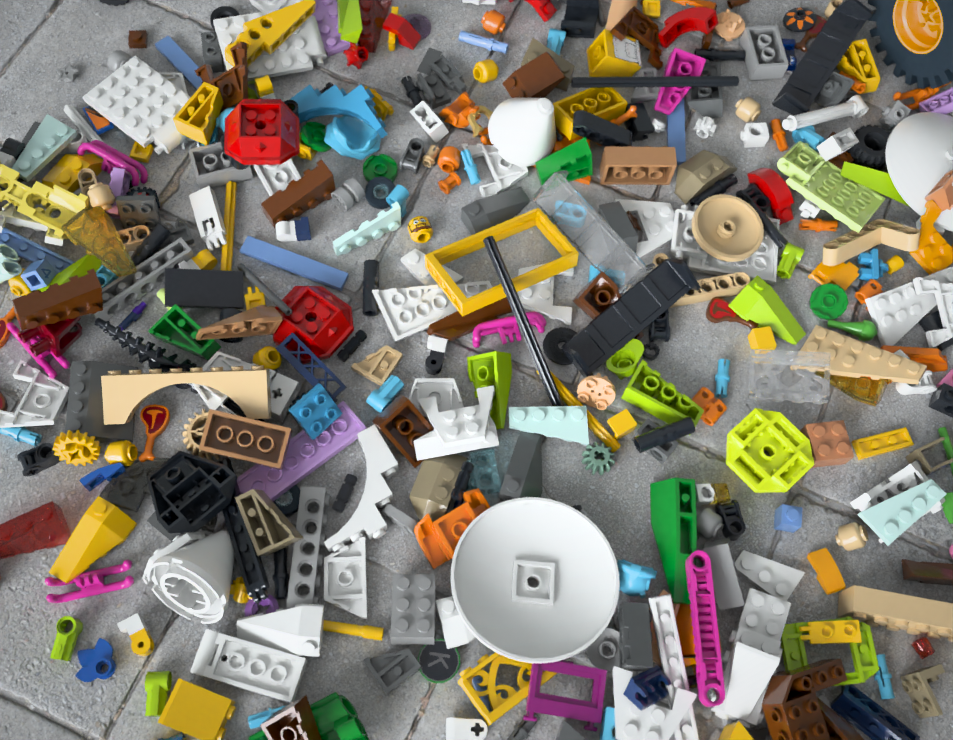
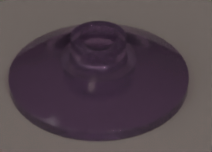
M408 14L403 17L421 35L420 40L430 34L431 23L425 16L421 14Z

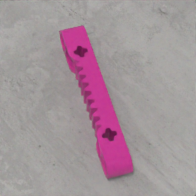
M697 550L691 553L685 561L687 588L691 602L690 609L692 611L694 652L696 653L697 688L700 702L706 707H714L722 704L725 699L724 678L711 560L706 552ZM693 558L700 559L702 567L695 566ZM709 689L714 690L716 693L715 701H711L707 697Z

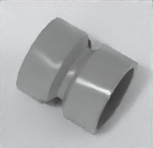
M354 178L348 179L342 184L343 188L338 187L331 193L333 201L345 212L353 206L354 202H359L365 197L364 189Z

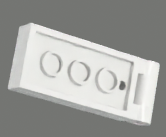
M206 629L190 673L292 703L295 700L308 660Z

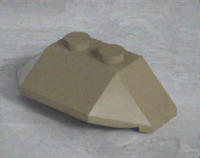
M702 150L678 166L674 193L687 205L691 199L712 187L716 181L723 180L734 173L738 168L727 157Z
M450 454L423 460L409 495L419 521L427 514L430 515L432 522L447 514L452 501L451 492L455 488L454 485L459 472L462 471V464L465 461L467 462L468 458L458 454Z

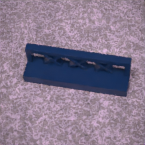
M293 332L276 348L313 387L318 383L321 384L335 403L338 401L336 397L347 386ZM294 339L298 343V351H289L285 346ZM301 354H309L311 356V365H303L301 363ZM314 368H323L325 370V377L317 379L314 376ZM328 381H336L340 385L333 394L327 389Z
M852 684L842 685L841 693L831 702L830 707L872 740H909L907 737L911 740H920L919 735Z

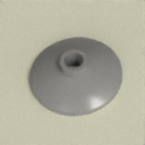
M606 628L597 640L586 648L588 659L595 668L612 672L614 666L619 667V632L617 630ZM604 647L609 648V655L603 653Z

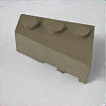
M532 38L521 62V67L546 51L549 52L566 76L555 88L567 91L575 66Z
M252 489L235 497L257 556H269L303 539V536L263 490Z

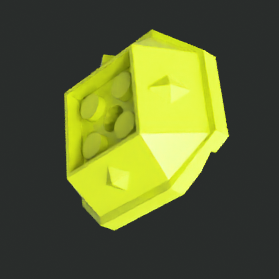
M755 408L727 434L726 464L755 493L787 492L815 465L810 440L780 412ZM763 450L768 451L770 456L765 455Z

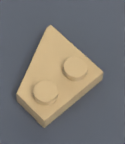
M385 345L376 353L366 356L365 360L358 364H352L351 370L382 386L403 358V354Z

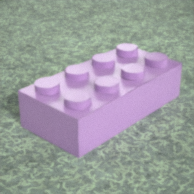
M953 87L920 102V112H935L945 115L952 112Z
M113 168L110 174L111 182H109V186L115 198L127 195L131 175L125 169ZM115 200V203L112 204L113 208L106 211V213L112 218L121 219Z

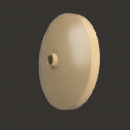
M725 194L711 196L700 203L692 217L691 225L695 240L705 252L719 260L728 262L745 260L752 256L762 243L764 228L760 216L750 204L738 197Z

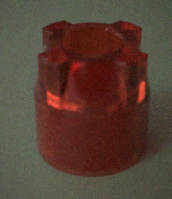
M926 636L911 644L921 659L935 652Z

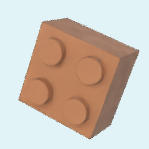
M844 420L806 424L800 430L810 440L812 457L815 464L811 468L846 464L854 457Z

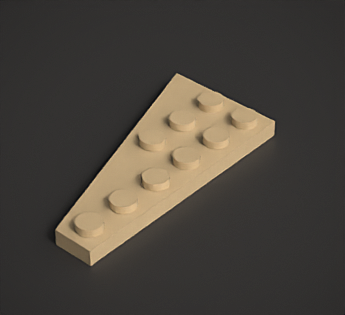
M816 325L791 364L790 370L804 369L812 373L822 371L827 372L829 375L856 378L866 376L871 377L873 380L883 378L891 379L893 382L918 385L927 366Z

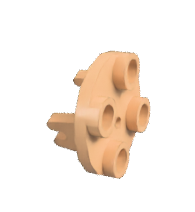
M728 8L725 12L717 14L719 24L713 31L719 36L723 37L726 41H732L743 34L745 22L741 16L730 12Z
M600 373L583 378L578 385V400L590 407L604 410L615 399V386L608 380V376L602 377Z

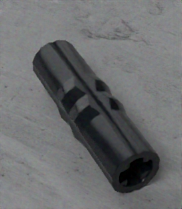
M158 223L142 241L141 245L136 248L123 267L130 271L153 256L172 232Z
M369 259L364 261L362 313L365 316L378 315V304L372 290L379 289V262Z
M690 417L665 424L662 427H657L633 438L635 447L641 453L668 442H673L678 438L694 433L695 425Z

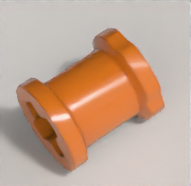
M451 171L448 177L438 182V186L448 195L451 189L456 185H461L462 182L460 177Z

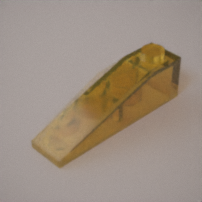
M101 206L82 209L62 226V231L75 245L80 244L86 249L87 254L90 256L95 255L101 260L102 265L117 276L121 277L137 272L111 218Z
M822 371L814 373L854 400L872 406H877L881 401L888 384V379L883 378L873 380L871 377L866 376L856 378L829 375L827 372Z

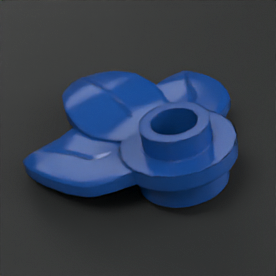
M99 638L95 649H83L77 652L82 666L76 674L79 680L83 682H91L97 678L105 680L115 673L116 663L112 659L113 648L105 639ZM107 664L108 670L102 672V667Z

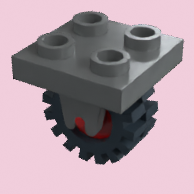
M137 187V190L133 188L131 192L128 191L127 195L116 197L123 229L144 225L149 230H152L158 223L162 224L159 215L160 203L158 195L152 188L149 187L147 189V187H143V189H140V187Z

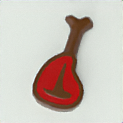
M713 298L706 308V318L712 323L729 321L748 326L751 330L759 328L758 323L750 319L749 321L742 319L728 307L730 302L723 298Z

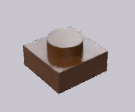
M146 30L129 31L128 45L130 49L147 48L148 34Z

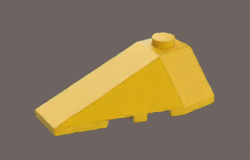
M98 496L81 518L49 573L68 584L87 570L89 565L97 559L103 558L116 545L122 544L137 526V523L118 507Z

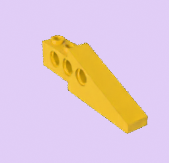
M303 0L245 22L243 24L244 32L238 35L237 40L233 44L230 43L225 48L226 61L235 66L230 48L240 42L247 44V67L264 51L271 55L315 12L316 2L314 0Z

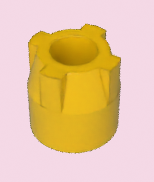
M894 255L885 262L889 266L887 271L889 275L904 267V261L898 255Z

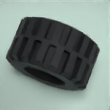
M878 125L861 126L854 133L859 142L848 149L847 152L854 159L853 164L881 170L886 165L885 152L890 132H886L883 127L879 128Z

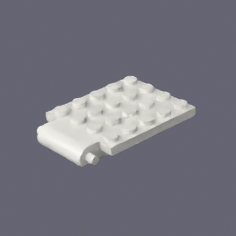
M279 9L213 20L226 71L234 66L226 61L225 48L230 43L233 44L237 40L238 35L244 32L243 24ZM311 15L271 55L264 51L247 67L248 81H253L265 75H268L270 78L309 71L313 69L312 62H317V66H323V60L327 59L316 17Z
M137 56L131 58L83 96L84 102L144 148L151 142L157 145L154 148L157 154L163 151L169 154L188 138L178 132L173 118L191 97Z
M681 205V209L675 210L670 253L676 259L683 260V258H686L687 266L691 271L719 276L744 272L750 277V281L758 275L767 284H775L778 247L765 231L760 247L752 256L737 262L722 261L705 252L694 238L691 224L693 214L698 205H694L692 211H688L687 205ZM769 218L779 230L780 220Z

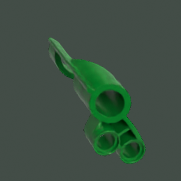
M334 692L310 705L321 740H369L364 725L358 718L356 709L345 696ZM261 730L249 736L248 740H268L264 731Z

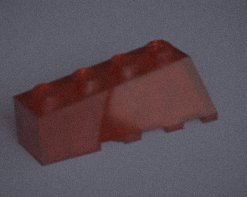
M359 0L362 31L358 39V46L364 45L368 53L376 52L383 23L388 15L392 0Z
M51 501L0 524V559L14 557L22 553L28 554L45 548L51 549L66 544L71 537V533L61 507Z

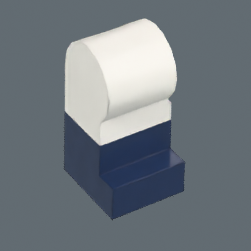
M301 217V220L278 222L276 224L277 240L281 242L311 240L308 217Z

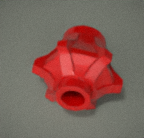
M351 42L350 47L343 52L346 54L348 66L354 65L357 69H361L363 62L368 61L369 53L364 45L358 46Z

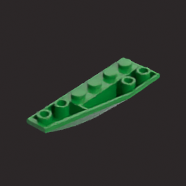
M671 478L650 484V522L672 603L690 605L685 561L691 553L697 551L695 479ZM693 558V563L695 564V566H696V558Z

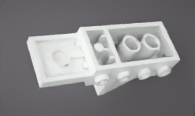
M749 588L737 628L732 630L728 642H731L729 651H725L722 662L725 663L723 667L725 699L722 704L711 707L710 711L715 712V716L724 720L730 718L737 722L740 721L744 728L747 729L757 726V723L760 724L764 716V711L761 710L762 702L771 676L776 673V668L780 662L783 650L780 648V640L791 606L790 602ZM714 691L712 692L710 697L711 701H715L716 699V693Z

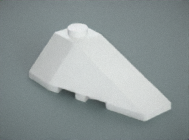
M490 415L485 441L445 448L435 430L414 440L417 460L499 445L496 425Z
M453 596L436 600V610L447 649L468 644L474 640L475 636L465 625L458 613Z
M298 604L294 608L285 610L281 608L273 613H260L238 618L237 638L294 655L319 657L323 644L324 605Z

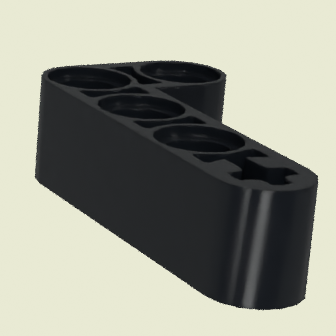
M579 110L573 114L572 131L575 134L586 137V139L605 147L632 146V132L587 111Z

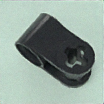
M754 183L749 184L746 189L739 190L736 193V197L746 201L748 204L756 201L763 212L767 211L770 200Z
M668 309L661 314L662 318H656L649 324V341L664 340L669 342Z
M42 443L17 455V459L21 462L24 469L22 471L24 476L36 475L42 470L60 462V456L54 455L55 451L52 450V444ZM52 451L51 455L46 458V455Z
M731 500L730 503L715 504V513L720 515L723 520L722 524H724L722 532L724 537H729L730 541L737 540L746 529L737 500ZM730 526L736 527L738 533L733 532Z

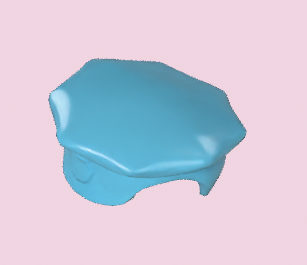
M344 115L340 118L334 117L333 122L327 124L324 141L342 156L363 160L380 149L381 137L365 122Z

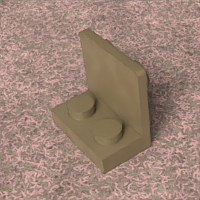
M942 664L921 668L900 676L902 687L912 701V708L919 718L943 714L929 685L930 682L939 679V674L945 672Z

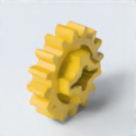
M68 430L67 434L61 432L60 436H56L52 450L55 451V456H60V461L67 460L66 464L73 463L77 466L78 463H81L83 466H86L87 462L93 464V461L98 459L101 446H99V441H94L95 436H87L88 432L80 433L79 430H76V433H72V431Z

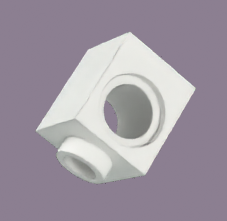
M766 122L746 123L740 133L744 148L764 147L770 137Z

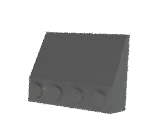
M72 361L65 434H67L68 430L72 431V433H76V430H79L80 433L88 432V437L95 436L94 441H99L100 443L122 440L133 442L135 413L132 420L126 424L104 425L101 376L108 374V371L121 370V374H128L129 370H136L138 367L98 361Z

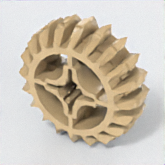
M202 409V414L199 415L195 412L194 419L188 418L190 424H184V428L187 431L182 432V435L185 437L183 443L187 445L186 449L188 451H192V455H198L201 458L206 456L208 460H211L212 456H214L216 460H219V455L199 450L200 445L195 442V439H202L205 425L202 428L200 427L206 424L209 411L206 412L205 409Z

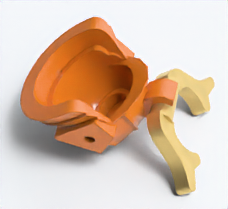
M463 92L450 106L445 107L438 115L446 118L444 122L452 124L454 127L463 128L470 124L473 130V137L475 138L483 131V128L475 120L481 117V113L490 119L493 112L483 105L475 106L467 92Z

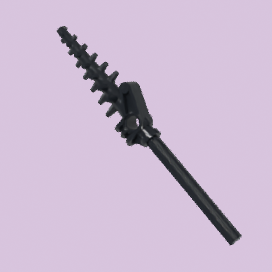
M101 318L95 320V325L104 329V333H109V336H113V341L118 339L119 344H122V348L128 346L131 356L138 353L139 363L148 360L150 369H162V372H170L171 368H182V372L190 371V368L197 367V364H191L189 359L178 364L174 362L178 357L176 353L166 357L163 355L166 352L165 348L158 347L157 350H154L152 348L155 346V343L148 341L145 345L142 343L143 337L137 336L135 339L132 337V332L127 331L125 333L121 331L120 326L115 327L109 321H104ZM192 383L173 384L177 388H191L193 393H198ZM228 398L223 404L238 416L246 417L239 405ZM254 419V420H258V421L265 422V421L262 420V419Z

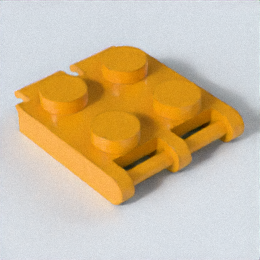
M850 261L847 264L842 262L835 266H827L821 262L808 277L810 279L813 278L821 285L828 283L836 284L845 291L860 274L857 273L859 268Z

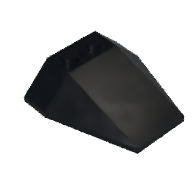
M183 451L177 452L147 476L157 521L169 534L197 532L230 504L238 477L226 465Z

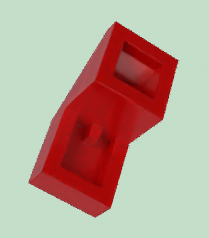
M390 13L383 23L384 30L398 35L400 45L412 50L415 49L421 39V35L405 18Z

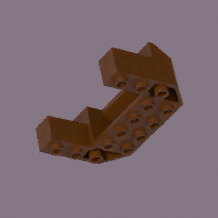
M841 658L823 659L793 670L778 671L771 676L762 707L772 740H830L816 691L847 681Z

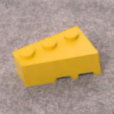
M867 40L853 41L836 67L840 72L844 71L850 76L853 75L857 80L866 84V89L861 94L874 92L881 78Z
M203 82L173 118L178 132L202 144L209 145L216 125V118L219 117L224 103L218 87Z

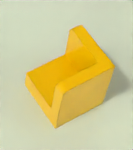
M770 326L754 328L748 335L753 356L771 354L777 347Z
M627 409L614 415L607 421L615 432L614 438L616 440L633 432L637 426L636 421Z

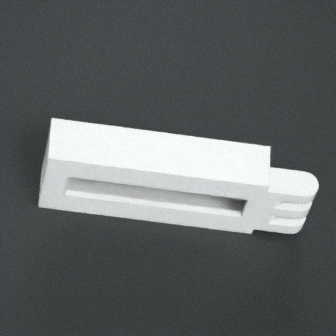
M207 186L190 194L189 197L201 239L206 242L208 250H214L213 243L216 248H219V241H221L222 245L227 244L225 237L227 233L214 190ZM212 217L215 224L214 228H212L213 224L211 222H208Z

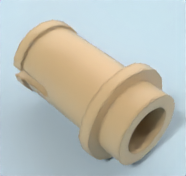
M431 145L426 155L422 157V164L425 167H431L435 164V159L440 153L438 146L434 151L435 145Z

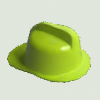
M631 339L607 360L606 366L608 370L615 373L620 380L633 375L637 370L638 361L643 355L644 345L638 339Z

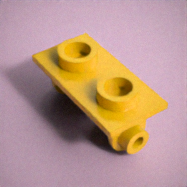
M370 88L374 95L372 100L376 104L373 106L378 113L376 115L385 121L386 115L394 113L393 106L386 100L382 101L383 98L377 91Z

